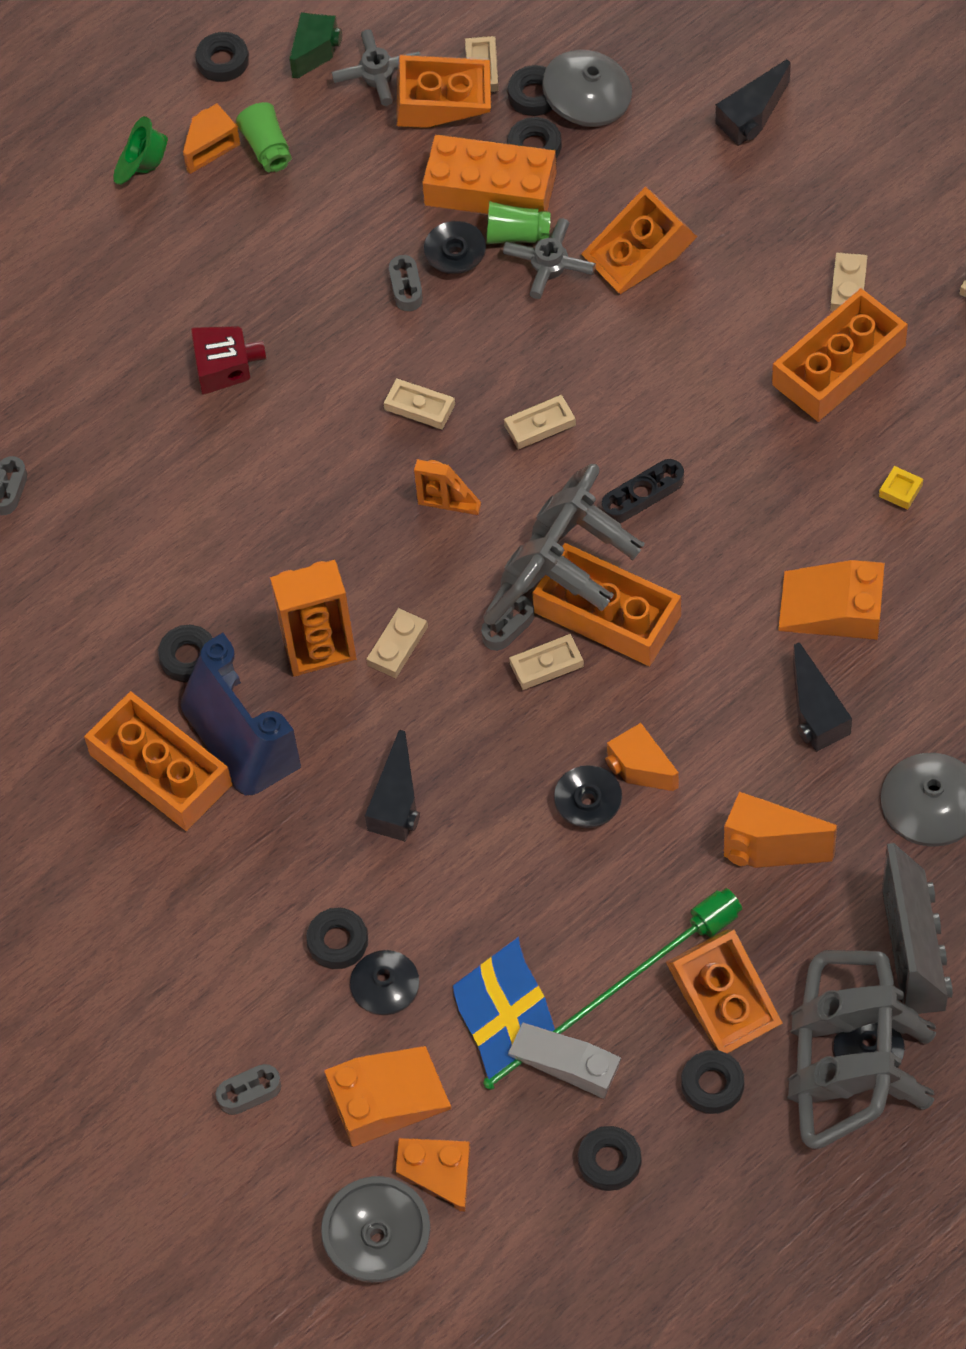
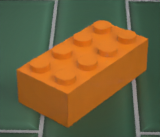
M435 135L422 183L425 206L488 214L489 201L508 206L538 209V212L548 211L556 177L555 150Z
M860 288L773 363L772 385L819 422L906 346L908 324Z
M564 543L562 547L565 551L562 556L588 573L593 581L614 595L609 599L610 602L605 609L600 611L579 594L574 595L545 575L533 591L534 613L650 667L681 617V596Z
M336 560L328 562L319 561L306 568L295 571L286 570L270 577L283 645L293 677L357 660L346 592Z
M131 691L84 736L90 756L185 831L232 786L228 766Z

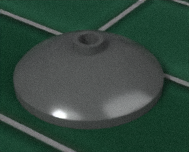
M572 50L558 55L549 63L543 76V93L549 105L560 116L579 125L603 126L618 120L628 109L632 98L631 82L624 69L610 57L591 50Z
M920 753L907 757L896 764L886 776L881 790L882 812L890 827L904 839L918 845L930 847L949 845L966 837V765L954 757L941 753ZM937 786L939 790L931 791L928 787Z
M366 1177L346 1185L332 1198L322 1219V1240L330 1260L344 1274L364 1282L389 1281L407 1273L424 1255L430 1239L429 1214L421 1197L407 1184L389 1177ZM378 1233L384 1235L382 1241H372L373 1235Z

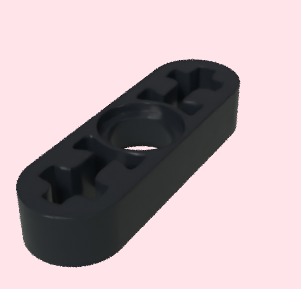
M665 459L605 494L602 499V511L619 523L630 519L682 487L684 483V468L682 464L674 459ZM667 472L670 475L675 474V478L672 479L669 476L664 477V473ZM639 486H647L652 492L646 497H640L634 493V490ZM611 504H615L616 506L622 505V510L618 511L617 508L611 509Z

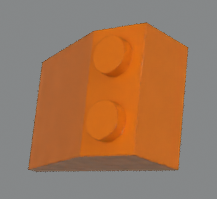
M399 56L397 71V126L427 128L491 111L490 60Z
M645 186L581 255L587 261L596 263L595 269L618 293L622 294L676 260L698 236L659 197Z
M848 560L784 571L779 631L878 640L885 563Z
M739 792L724 826V857L736 865H749L755 868L832 862L835 856L837 825Z
M726 929L666 961L681 993L716 1050L729 1053L783 1024L735 930Z
M426 1046L357 1057L324 1070L329 1091L352 1147L451 1109Z

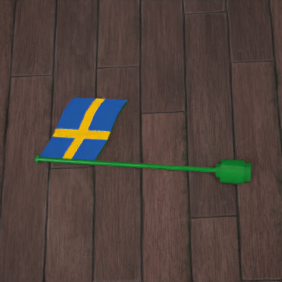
M728 888L723 889L721 892L716 890L690 910L692 918L689 921L692 927L556 1029L554 1028L545 996L524 960L519 937L454 984V996L459 1012L480 1050L487 1077L483 1081L484 1087L488 1090L494 1089L495 1083L523 1063L508 1056V1052L522 1023L558 1034L563 1033L695 932L701 936L706 934L709 937H713L736 920L738 913L742 911V905L737 897Z

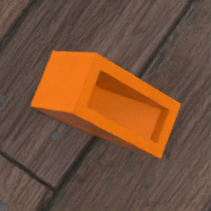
M218 103L192 117L183 150L186 169L189 174L240 145L237 125Z
M641 723L607 742L606 763L614 775L620 774L626 783L674 791L679 788V772Z

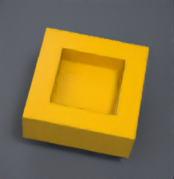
M894 466L879 490V497L908 510L923 486V478Z

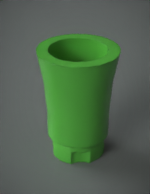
M261 102L244 109L237 116L235 124L250 144L258 161L267 172H278L286 168L292 157L289 152V146L280 129L274 106L267 102Z
M489 201L486 244L506 242L536 243V240L540 241L549 238L551 212H538V209L508 206Z

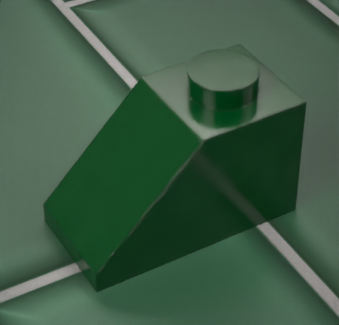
M301 12L289 58L292 78L298 79L333 59L335 47H340L342 41V29L337 28L336 16Z

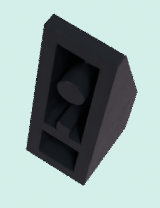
M787 59L715 104V124L737 146L747 140L754 139L763 130L790 83L791 62Z
M801 643L794 644L793 669L799 723L797 730L805 743L810 742L817 752L850 735L852 717Z
M399 730L366 811L365 820L367 831L406 842L409 832L415 831L417 828L420 812L416 810L406 732Z

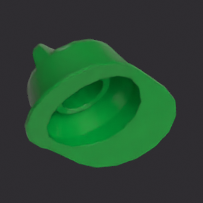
M143 116L136 121L129 135L128 142L115 166L113 177L114 182L118 185L128 181L135 172L147 173L154 170L163 159L168 138L152 128L151 120L147 116Z

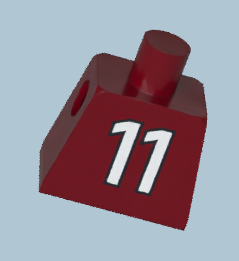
M239 326L191 328L202 395L248 381L251 378L248 362L266 359L264 341L245 344L243 331Z

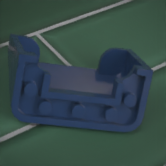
M221 633L205 643L201 649L182 695L180 705L184 717L208 751L228 766L232 785L235 789L244 795H255L301 768L294 729L281 713L267 711L252 718L232 691L234 686L239 685L241 682L232 663L235 659L234 648L226 635Z

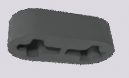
M407 255L396 256L389 263V274L395 303L403 311L417 310L423 302V295L416 262ZM400 268L406 269L407 277L402 278ZM410 288L412 298L406 299L404 289Z
M9 456L0 461V499L3 498L5 491L8 499H3L2 503H0V515H8L15 511L27 481L28 474L24 462L15 456ZM13 469H17V472H13L10 481H8L7 473H11Z
M520 596L495 624L487 625L484 622L481 629L483 644L487 648L496 651L509 646L533 622L534 608L532 602L528 598ZM525 609V615L516 614L513 617V610L521 611ZM502 629L501 637L498 635L491 637L490 632L492 630L497 633Z
M263 1064L223 1081L216 1091L219 1107L223 1112L235 1115L273 1099L281 1090L282 1084L279 1072L273 1066ZM265 1076L267 1080H270L271 1086L264 1088L262 1084L259 1085V1078ZM229 1091H234L238 1096L237 1102L232 1103L228 1099L227 1093Z

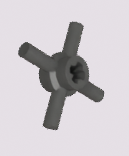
M367 29L361 32L365 52L359 65L331 71L333 82L338 83L362 77L369 86L377 88L381 104L388 106L393 102L388 83L394 70L398 69L399 56L391 58L386 50L377 47L372 31ZM420 52L410 53L406 55L420 56Z
M564 218L558 219L551 238L540 240L535 248L506 242L504 245L503 254L531 260L533 268L537 271L529 293L534 299H540L548 279L557 278L564 269L593 275L595 272L596 263L568 257L566 249L562 246L569 227V221Z

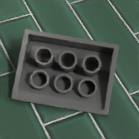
M895 843L887 844L882 894L899 990L903 992L901 1003L915 1010L918 1014L946 1011L947 999L953 997L951 978L950 976L944 977L942 967L947 965L945 946L938 945L937 934H941V923L939 914H933L931 903H935L933 882H927L925 870Z

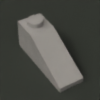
M522 1023L508 1052L510 1057L603 1099L606 1097L621 1057L588 1042L526 1023Z

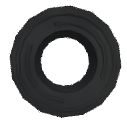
M216 32L200 41L196 48L195 60L200 73L207 79L215 82H227L236 79L244 73L249 62V51L244 40L238 35L230 32ZM220 50H228L233 53L232 60L223 64L214 63L211 60V56Z
M539 65L525 66L517 70L510 77L507 94L510 104L516 111L524 115L538 116L553 110L544 94L540 97L532 98L527 97L523 93V89L529 84L536 83L542 85L547 67Z
M529 117L518 121L511 128L507 137L508 144L524 146L523 141L527 137L534 135L542 136L546 140V144L541 149L555 150L556 159L558 158L562 148L561 133L557 126L548 119Z
M191 624L180 625L169 630L162 638L158 647L159 663L164 672L174 680L188 682L197 659L191 663L180 662L175 657L176 651L184 644H194L199 647L201 652L204 644L213 638L211 634L204 628Z
M342 907L329 908L320 912L311 921L306 933L307 947L312 958L320 965L331 969H345L356 964L364 956L368 946V931L362 918L352 910ZM337 927L346 929L350 933L351 939L344 948L332 949L325 944L324 937L330 929Z
M706 1050L694 1055L686 1063L681 1074L682 1092L687 1102L696 1110L707 1114H720L730 1110L739 1102L744 1091V1073L739 1062L730 1054L719 1050ZM709 1070L719 1071L725 1076L727 1084L721 1092L710 1094L705 1092L699 1084L701 1075Z
M615 1126L599 1127L589 1132L582 1140L577 1153L579 1170L584 1179L595 1188L605 1191L619 1190L630 1185L637 1177L642 1164L641 1148L635 1137L625 1129ZM608 1146L619 1149L624 1156L619 1168L605 1170L598 1166L596 1155L600 1149Z

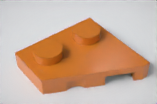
M417 459L414 475L418 505L479 515L481 501L449 465L436 460L424 461Z
M399 1138L396 1175L411 1185L420 1186L429 1195L435 1198L438 1196L454 1205L455 1209L466 1212L470 1141Z

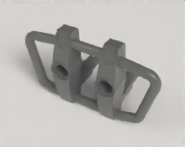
M589 464L575 472L562 491L554 496L552 495L543 505L536 517L531 539L517 548L504 568L501 587L484 614L483 620L487 625L495 624L520 596L533 588L545 575L574 595L579 594L600 611H603L608 605L609 599L614 594L593 581L588 573L562 556L565 550L557 543L578 524L605 544L610 543L630 557L631 560H634L640 553V548H643L645 544L643 541L638 540L624 530L619 522L593 505L596 498L589 493V490L600 472L597 464Z
M825 950L818 953L808 967L803 1005L791 1013L792 1030L790 1033L798 1036L797 1072L788 1078L789 1095L787 1098L798 1103L801 1139L811 1149H821L877 1119L884 1111L888 1094L899 1100L905 1099L921 1110L929 1108L934 1102L935 1098L929 1096L935 1095L931 1088L923 1086L913 1076L895 1067L901 1065V1058L891 1053L893 1028L902 1034L907 1033L923 1044H927L936 1036V1032L932 1031L936 1029L934 1023L918 1016L915 1010L898 1001L903 999V992L893 986L890 961L883 952ZM827 964L876 965L879 986L858 987L839 991L829 990L818 997L822 970ZM878 1022L877 1052L836 1057L826 1056L820 1061L811 1064L812 1037L851 1032L856 1028ZM874 1089L870 1106L815 1135L813 1102L849 1098L854 1094Z

